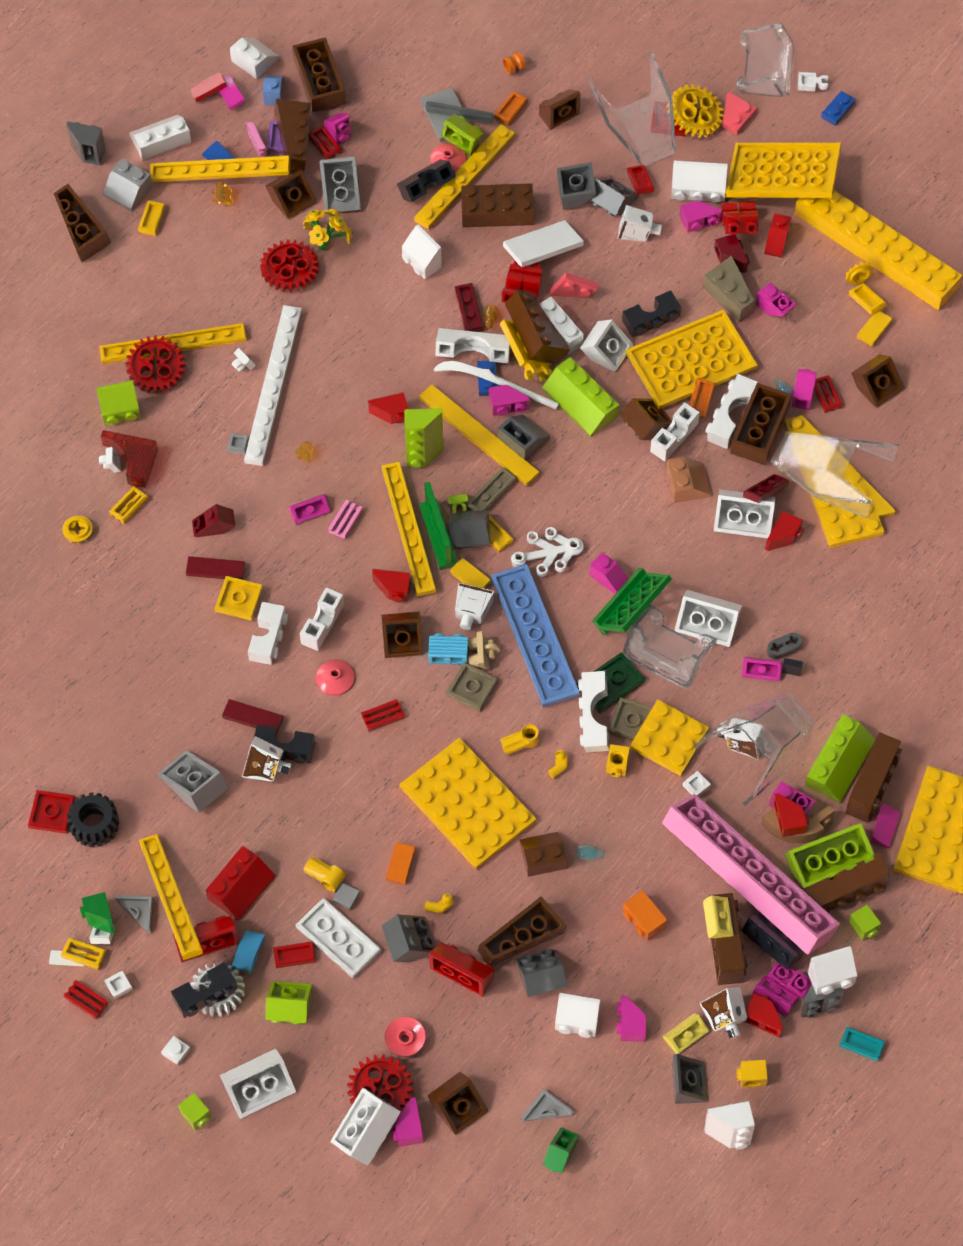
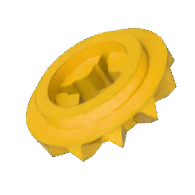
M868 262L855 264L854 267L849 268L850 271L845 273V279L851 285L863 283L873 273V267Z
M81 515L68 518L62 528L64 537L70 542H77L78 544L80 541H86L91 536L93 530L91 521ZM77 524L79 525V527H80V529H81V530L79 531V534H77V533L74 531V530H76Z

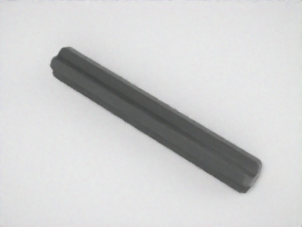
M427 101L425 105V111L449 116L456 114L466 119L492 123L494 120V113L431 101Z

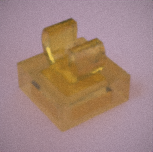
M223 181L216 183V189L212 191L216 198H213L212 201L215 204L232 205V189Z

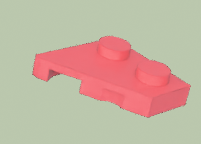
M728 92L722 127L737 135L755 114L757 107Z
M565 273L552 286L550 295L590 298L598 290V283Z

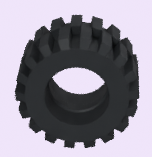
M91 792L89 796L83 794L81 799L76 798L74 805H70V811L67 812L68 825L72 836H74L77 842L80 841L81 845L86 846V844H89V847H94V844H97L100 847L102 846L101 843L105 842L107 844L110 842L109 838L113 839L116 836L115 832H118L119 818L116 807L112 800L109 801V797L106 795L102 797L101 793L94 795ZM91 814L104 816L103 820L95 826L83 824L84 819Z

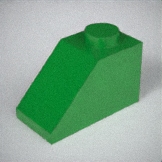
M105 892L83 897V906L80 907L82 919L87 918L88 925L111 934L115 933Z
M561 1127L549 1145L543 1166L548 1167L553 1172L562 1173L571 1158L580 1135Z

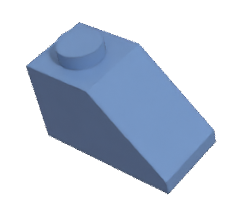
M266 75L264 77L262 92L264 105H275L276 99H282L284 75Z

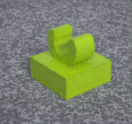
M466 493L447 497L448 504H453V513H456V506L459 504L462 505L463 511H466L467 507L464 503L468 501Z

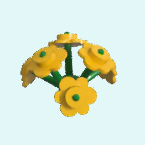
M331 208L324 212L322 210H312L305 216V221L303 222V228L311 230L309 232V236H311L310 243L319 245L318 248L320 250H325L326 244L330 242L331 238L345 236L347 243L350 244L353 231H351L350 227L348 228L343 220V216L339 215L340 212ZM327 214L330 216L327 227L321 228L319 219ZM335 230L338 232L342 231V233L332 234Z

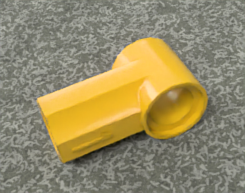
M528 724L522 730L501 738L500 742L506 755H510L526 747L533 748L539 743L538 728L535 725ZM528 734L535 735L533 738L526 737Z
M314 856L309 858L303 869L306 874L320 881L331 892H335L346 877L345 872L339 867L329 866Z

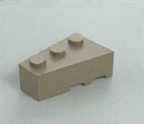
M732 256L704 275L703 288L739 322L753 313L754 299Z

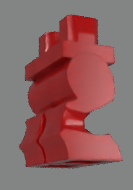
M756 201L739 202V211L737 202L721 203V221L726 234L758 233Z
M516 261L510 264L505 288L502 290V302L506 303L515 291L521 290V288H523V291L531 292L537 301L542 282L541 263L536 262L531 264V267L525 266L522 268Z

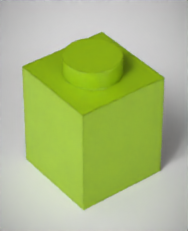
M868 905L850 915L849 923L862 941L867 938L872 939L879 934L881 923Z
M195 1093L178 1105L180 1113L194 1130L198 1127H204L210 1121V1111Z

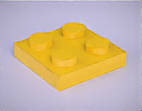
M226 576L214 608L215 612L252 621L263 589L262 584Z

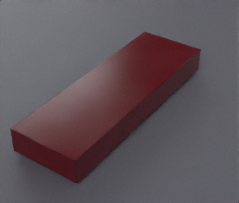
M473 284L455 286L464 330L482 332L483 324Z
M773 474L745 490L743 497L760 503L789 486V480Z
M188 556L186 576L225 579L226 576L243 580L245 561Z
M231 699L228 700L222 714L223 719L256 728L257 725L274 727L277 734L284 719L283 715Z

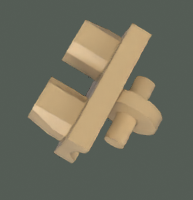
M483 631L477 632V637L468 639L469 649L471 651L478 650V654L469 656V664L473 667H482L486 671L490 670L489 659L495 658V654L500 652V646L494 644V640H488L487 637H484Z

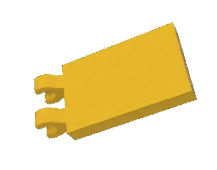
M503 319L500 326L520 367H525V378L533 380L532 374H538V379L546 382L545 374L549 376L552 374V370L549 368L551 363L531 360L513 321Z

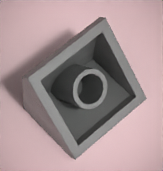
M489 510L451 513L448 525L453 549L490 545Z
M674 1054L672 1071L675 1104L707 1102L704 1062Z

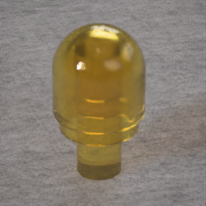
M490 304L484 309L483 320L485 321L486 328H492V323H495L498 317V308Z

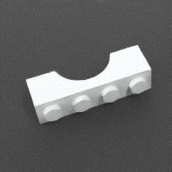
M439 328L436 338L435 356L454 358L458 353L464 351H477L486 355L490 362L508 363L511 346L505 335Z
M737 374L735 380L730 381L728 386L729 392L723 395L720 409L717 408L715 410L714 420L712 423L709 422L706 428V433H708L707 441L728 449L735 435L736 425L729 417V413L736 407L748 405L754 388L758 383L757 381Z
M605 671L582 672V679L578 681L579 691H582V698H579V707L583 709V716L579 718L580 728H583V735H580V744L584 746L586 753L609 751V731L606 726L597 723L593 718V710L597 702L608 696L607 675Z

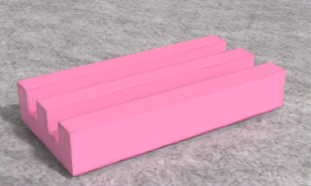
M254 122L247 123L248 135L259 157H267L266 146Z
M345 500L329 526L328 532L345 539L363 511V507L360 505L358 507L355 503L351 504L348 500ZM353 510H355L356 512L352 516L343 533H341L340 531L342 530L343 526L347 522ZM346 512L345 516L343 517L342 521H341L340 524L338 525L337 529L334 530V529L336 528L337 524L339 523V521L341 520L342 516H343L344 513Z

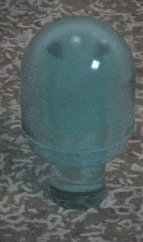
M780 378L775 379L776 389L792 394V400L794 390L787 382H782Z
M582 844L577 847L576 855L581 860L591 861L595 858H603L604 850H596V846Z

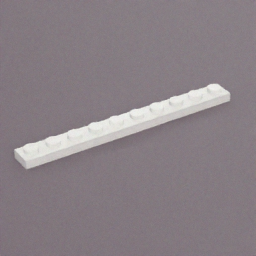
M283 305L244 458L246 464L263 466L302 313L299 307Z

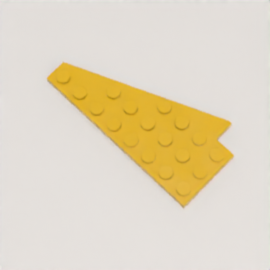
M803 415L784 419L785 428L829 548L883 536L884 529L880 519L895 515V510Z

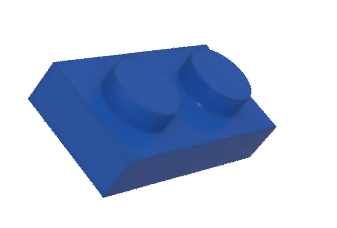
M840 91L821 113V118L836 126L855 104L856 99Z
M477 361V368L489 369L496 375L495 362ZM478 377L479 396H489V388L496 387L497 384Z

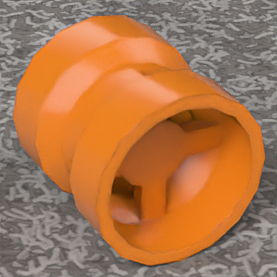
M519 51L511 57L507 56L502 59L503 66L508 74L514 73L516 69L526 67L525 59Z

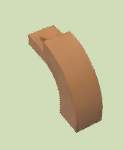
M827 806L817 815L810 818L809 826H807L806 833L782 838L775 808L763 816L762 825L773 836L782 841L797 844L808 843L823 836L824 828L833 821L834 810Z

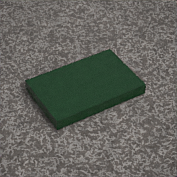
M622 652L593 671H605L608 687V696L599 700L594 708L601 714L618 702L620 697H625L645 683V678Z

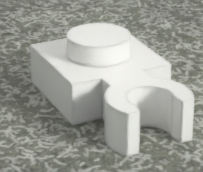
M799 72L798 90L815 91L816 87L821 90L828 89V83H822L828 82L827 75L816 77V73Z

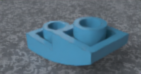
M246 930L235 954L232 969L247 973L252 972L259 960L258 953L266 940L265 934Z

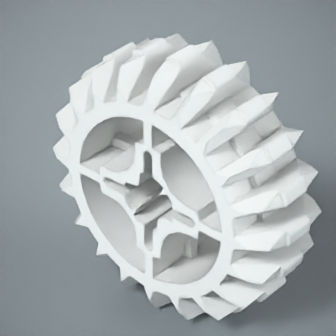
M215 962L213 963V967H212V968H214V967L217 966V964H216ZM205 965V971L199 969V975L193 976L195 982H191L190 985L194 990L204 991L210 986L211 982L208 981L207 971L212 968H209V965ZM231 965L228 968L237 982L238 989L227 999L220 1002L222 999L220 998L213 1006L202 1008L204 1014L210 1010V1016L212 1017L215 1012H218V1015L221 1017L222 1011L229 1015V1008L236 1010L237 1006L235 1003L241 1004L242 1000L240 997L245 995L243 991L245 984L242 983L243 977L238 976V970L232 971Z

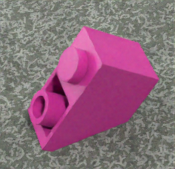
M338 113L324 121L325 129L338 145L351 138L350 116L348 114Z
M694 201L681 205L679 216L688 233L720 223L722 212L716 207L700 201Z
M771 282L757 293L756 305L769 316L784 317L796 307V303Z
M798 369L791 407L810 410L817 372L809 369Z
M508 385L489 388V401L493 416H503L507 413H521L529 410V397Z
M781 781L771 795L769 806L774 808V794L779 793L801 806L804 814H808L815 800Z
M621 995V1002H617V1014L621 1015V1022H617V1034H620V1041L645 1042L646 1015L626 995Z

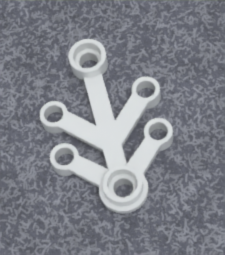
M549 527L545 531L546 539L554 540L561 544V546H554L539 538L536 532L531 531L527 534V542L543 548V550L525 554L523 552H515L511 557V563L513 567H518L526 564L527 561L546 557L544 562L536 568L537 575L544 577L547 575L548 569L557 555L565 553L562 559L555 562V570L561 573L566 570V565L571 557L577 556L583 551V542L578 538L567 539L557 534L555 528ZM562 564L564 567L559 568L558 565ZM543 568L545 571L540 572L539 569Z

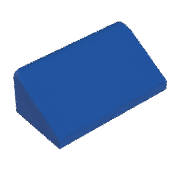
M215 141L202 153L207 160L236 159L218 141Z

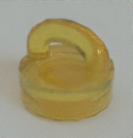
M308 441L300 444L295 450L296 456L303 462H309L314 457L312 444Z

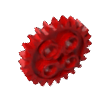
M287 239L284 244L280 240L279 246L273 243V249L268 247V253H263L264 258H261L260 265L262 277H264L265 282H269L270 287L275 285L276 290L281 287L283 292L289 289L290 293H292L293 288L299 291L300 286L306 288V283L312 284L311 279H316L319 267L317 255H315L314 249L310 250L309 245L304 247L303 241L297 244L296 239L293 243H290L289 239Z
M157 335L154 336V340L147 336L146 342L140 339L141 345L134 343L135 350L129 349L131 355L126 356L130 362L125 363L126 367H128L126 370L127 374H131L129 379L135 380L134 386L140 384L139 388L141 391L146 388L147 393H149L153 389L155 394H157L158 389L162 393H164V388L166 387L168 390H171V384L177 386L176 379L182 380L179 374H185L183 367H186L185 362H183L185 357L180 355L182 349H177V343L171 345V339L165 342L164 336L158 340ZM154 350H157V361H158V364H157V379H156V380H154V367H153L154 364H155V361H154ZM145 353L151 354L148 359L142 358ZM163 353L169 354V357L165 359L161 358L160 356ZM144 371L151 372L148 376L142 375ZM162 371H169L167 376L160 375Z
M374 1054L373 1061L366 1057V1064L359 1061L360 1069L353 1068L356 1075H349V1079L353 1082L347 1083V1087L352 1089L347 1094L348 1096H354L349 1101L353 1104L362 1088L371 1090L377 1096V1087L381 1086L385 1071H388L383 1082L385 1089L380 1090L378 1097L381 1099L384 1097L392 1098L390 1105L401 1113V1107L407 1105L405 1101H409L412 1098L408 1093H414V1088L409 1087L414 1084L413 1080L408 1079L412 1076L411 1072L404 1073L407 1070V1066L403 1065L400 1067V1059L394 1063L393 1056L386 1060L385 1054H382L381 1059H378L376 1054ZM372 1071L380 1072L379 1077L376 1079H371L369 1075ZM391 1078L399 1079V1083L395 1086L388 1084Z

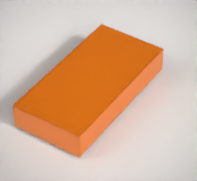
M513 91L496 111L494 118L509 126L528 103V98Z
M698 377L689 406L697 410L699 417L704 419L706 418L715 383Z
M395 843L386 881L406 884L415 846Z

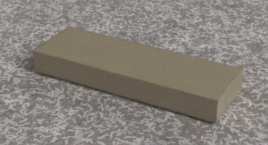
M502 467L466 503L467 509L470 511L488 510L517 481V477Z

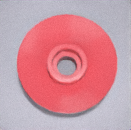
M442 144L432 151L431 164L440 159L450 161L455 173L466 162V155L463 150L453 144Z
M341 660L325 662L320 666L316 674L318 687L329 695L346 693L351 689L355 680L352 667Z
M401 1017L392 1021L386 1028L384 1036L387 1048L393 1054L401 1057H408L418 1053L422 1049L426 1038L425 1030L420 1022L410 1017ZM403 1037L409 1038L407 1042H403L401 1039Z

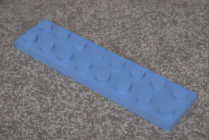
M524 564L491 575V580L542 707L578 697L579 690L528 565Z

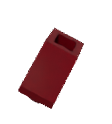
M736 234L715 239L714 251L720 264L732 256L739 271L746 273L748 264H750L747 254H744L742 241L738 240Z
M215 504L192 520L194 537L224 534L235 526L233 509Z

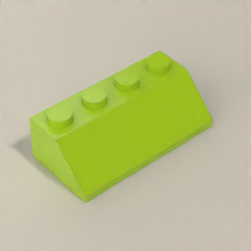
M571 357L555 368L542 387L590 437L619 416V404Z
M442 408L405 409L407 467H426L444 450Z
M842 714L809 771L805 786L841 803L875 742L874 737L860 722Z
M859 823L792 849L784 856L791 873L804 889L827 877L832 878L844 869L850 871L860 861L864 860L867 863L874 859L873 855L875 854L862 824Z

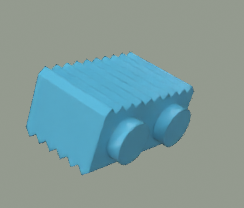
M436 633L434 636L429 635L428 660L430 664L463 665L464 662L467 663L468 637H464L462 634L445 636L444 634Z

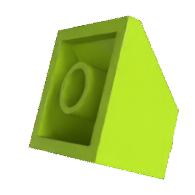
M453 114L444 122L441 137L471 156L482 141L484 133L479 127L469 124L464 117Z
M133 380L96 388L104 425H115L119 422L133 421L141 418Z
M272 981L266 997L265 1020H271L274 1023L282 1021L291 1022L297 1025L306 1023L309 1015L312 984Z

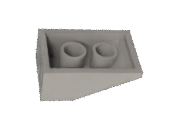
M355 156L320 160L325 210L330 208L336 209L339 212L361 210Z
M187 750L157 774L169 788L198 813L229 789L220 771Z

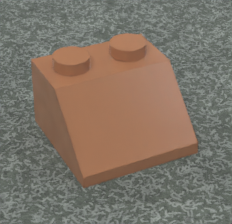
M688 457L669 459L667 461V475L674 503L711 497L702 462Z

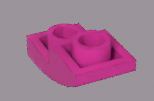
M230 75L224 77L227 87L219 92L230 110L245 102V99Z
M777 961L767 974V977L800 998L804 997L812 985L810 978L799 970L794 971L792 968L785 969Z

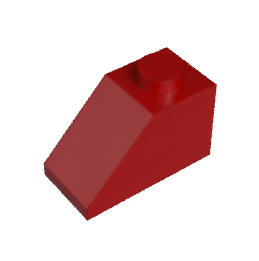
M774 213L764 254L782 258L792 217Z
M404 392L368 400L370 414L390 424L405 422L404 410L408 409Z
M782 511L766 540L765 550L770 551L794 544L796 538H800L804 531L802 527L803 520Z
M372 569L373 582L389 600L408 602L411 584L410 573Z
M779 793L774 794L773 805L782 838L806 833L807 826H809V818L807 814H804L803 808Z
M754 993L746 1008L747 1019L743 1022L780 1038L783 1026L773 1002L765 995Z

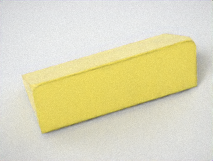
M709 896L703 901L708 938L733 936L728 898Z
M694 1013L663 1035V1038L676 1054H680L707 1034L709 1030L700 1015Z

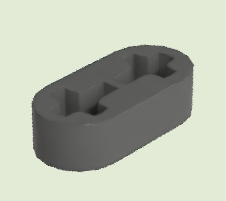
M789 633L774 639L768 644L767 654L772 659H780L795 653L801 648L802 638L797 633ZM773 647L779 649V652H776L775 650L772 651Z

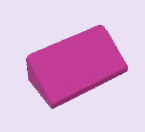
M325 494L288 506L295 524L331 512Z
M744 657L742 677L780 681L782 661Z
M882 803L870 843L886 848L890 847L900 812Z
M767 976L761 979L752 993V996L754 993L767 996L773 1002L777 1013L783 1017L789 1014L799 999L798 996Z

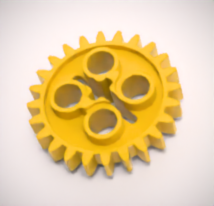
M685 84L683 88L680 86L669 99L668 107L671 109L668 113L673 114L670 119L676 120L674 125H680V131L685 129L686 135L691 132L692 137L695 134L699 138L702 135L707 137L709 134L712 135L717 131L723 122L721 120L724 117L721 114L723 108H719L721 102H716L718 97H712V91L707 93L706 87L702 90L700 85L695 88L693 84L690 87Z

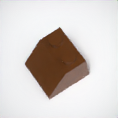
M568 89L565 92L558 93L549 100L543 101L539 105V116L550 130L580 115V92Z
M293 169L290 171V175H283L265 185L272 201L286 218L292 217L317 202L303 171L300 169Z
M879 354L851 372L857 388L874 407L879 406L905 389L891 356Z
M633 398L620 413L624 423L635 431V435L640 440H652L662 428L667 430L672 423L668 415L662 409H658L653 399Z
M420 611L381 614L385 658L423 655Z
M558 832L519 839L528 877L567 869V857L563 841Z
M462 1072L457 1073L427 1095L436 1112L455 1135L488 1112L471 1079Z

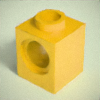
M610 744L606 765L607 774L614 777L626 775L630 747ZM620 760L622 763L615 764L613 761Z
M766 1060L740 1062V1067L736 1069L737 1081H741V1088L767 1085Z

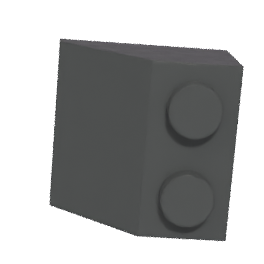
M592 162L557 168L563 210L581 207L596 195Z
M607 177L595 180L596 195L590 200L593 205L606 209V213L616 216L622 215L626 205L631 206L639 195L613 178Z

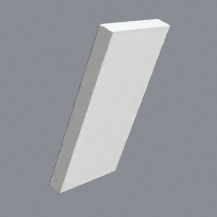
M564 220L504 241L503 247L522 268L581 247L584 241Z
M325 898L317 903L295 925L310 941H313L323 953L352 979L381 952V948Z

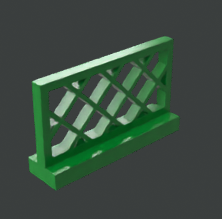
M430 482L424 483L425 502L419 503V508L439 570L453 567L458 561L438 500L435 499Z
M638 568L592 622L603 635H607L610 631L626 633L672 580L671 576L646 573L643 568Z

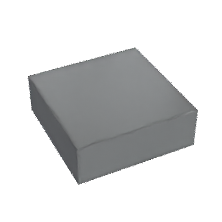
M231 433L227 452L245 455L249 436Z
M341 883L332 900L334 903L351 910L360 891Z

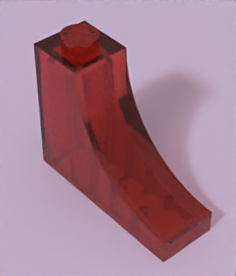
M102 430V445L109 448L113 447L127 463V483L136 488H146L158 452L157 442L155 440Z

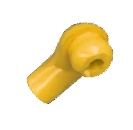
M558 750L555 753V766L547 771L552 779L568 767V756L564 750Z
M444 894L437 903L426 901L424 910L443 913L452 907L453 897L450 894Z

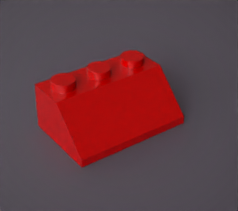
M242 845L205 890L207 900L239 921L276 875L259 856Z
M231 915L227 917L220 916L215 921L197 924L194 930L203 954L183 960L173 934L181 963L239 944L237 931Z
M441 942L429 953L431 970L481 997L484 996L495 978V970L490 964L486 962L481 963L475 960L476 958L473 955L458 951V948L453 944Z

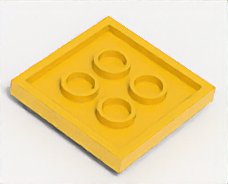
M657 699L632 741L630 749L681 776L709 727Z

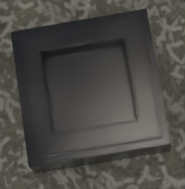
M784 658L781 673L801 676L803 662Z

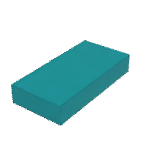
M846 1027L839 1047L878 1062L885 1041Z

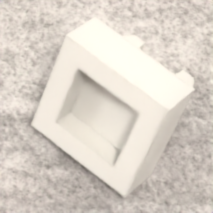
M239 348L234 352L238 359L234 360L232 365L239 372L243 371L245 367L252 370L256 366Z
M113 447L106 448V455L99 457V464H103L104 469L110 468L114 473L120 472L121 455Z

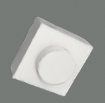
M696 771L683 782L682 786L691 795L695 794L699 797L710 788L711 784Z
M93 927L90 942L91 944H111L114 933L111 934Z
M123 971L104 980L114 999L133 990Z
M173 1036L161 1053L179 1065L191 1049L190 1046Z

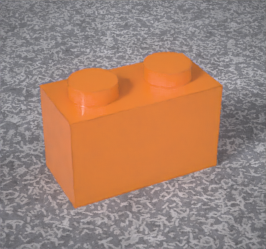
M643 890L623 903L622 914L628 922L631 921L635 925V930L640 937L644 936L648 941L666 928L667 919Z

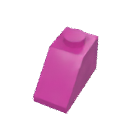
M603 552L590 564V576L614 594L628 580V577L618 563Z
M416 1097L409 1100L398 1115L395 1128L391 1129L393 1141H398V1147L423 1143Z

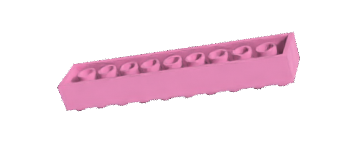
M693 794L671 806L662 824L799 946L801 950L808 955L831 940L840 923L697 795Z

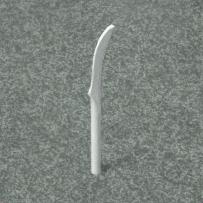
M445 361L438 364L433 370L435 372L447 370L461 371L476 375L500 386L508 385L530 399L555 410L559 404L494 375L489 369L477 368L462 362Z

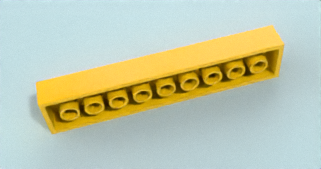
M835 190L833 198H799L796 201L794 213L796 216L863 261L868 262L872 267L935 309L939 310L960 288L962 274Z

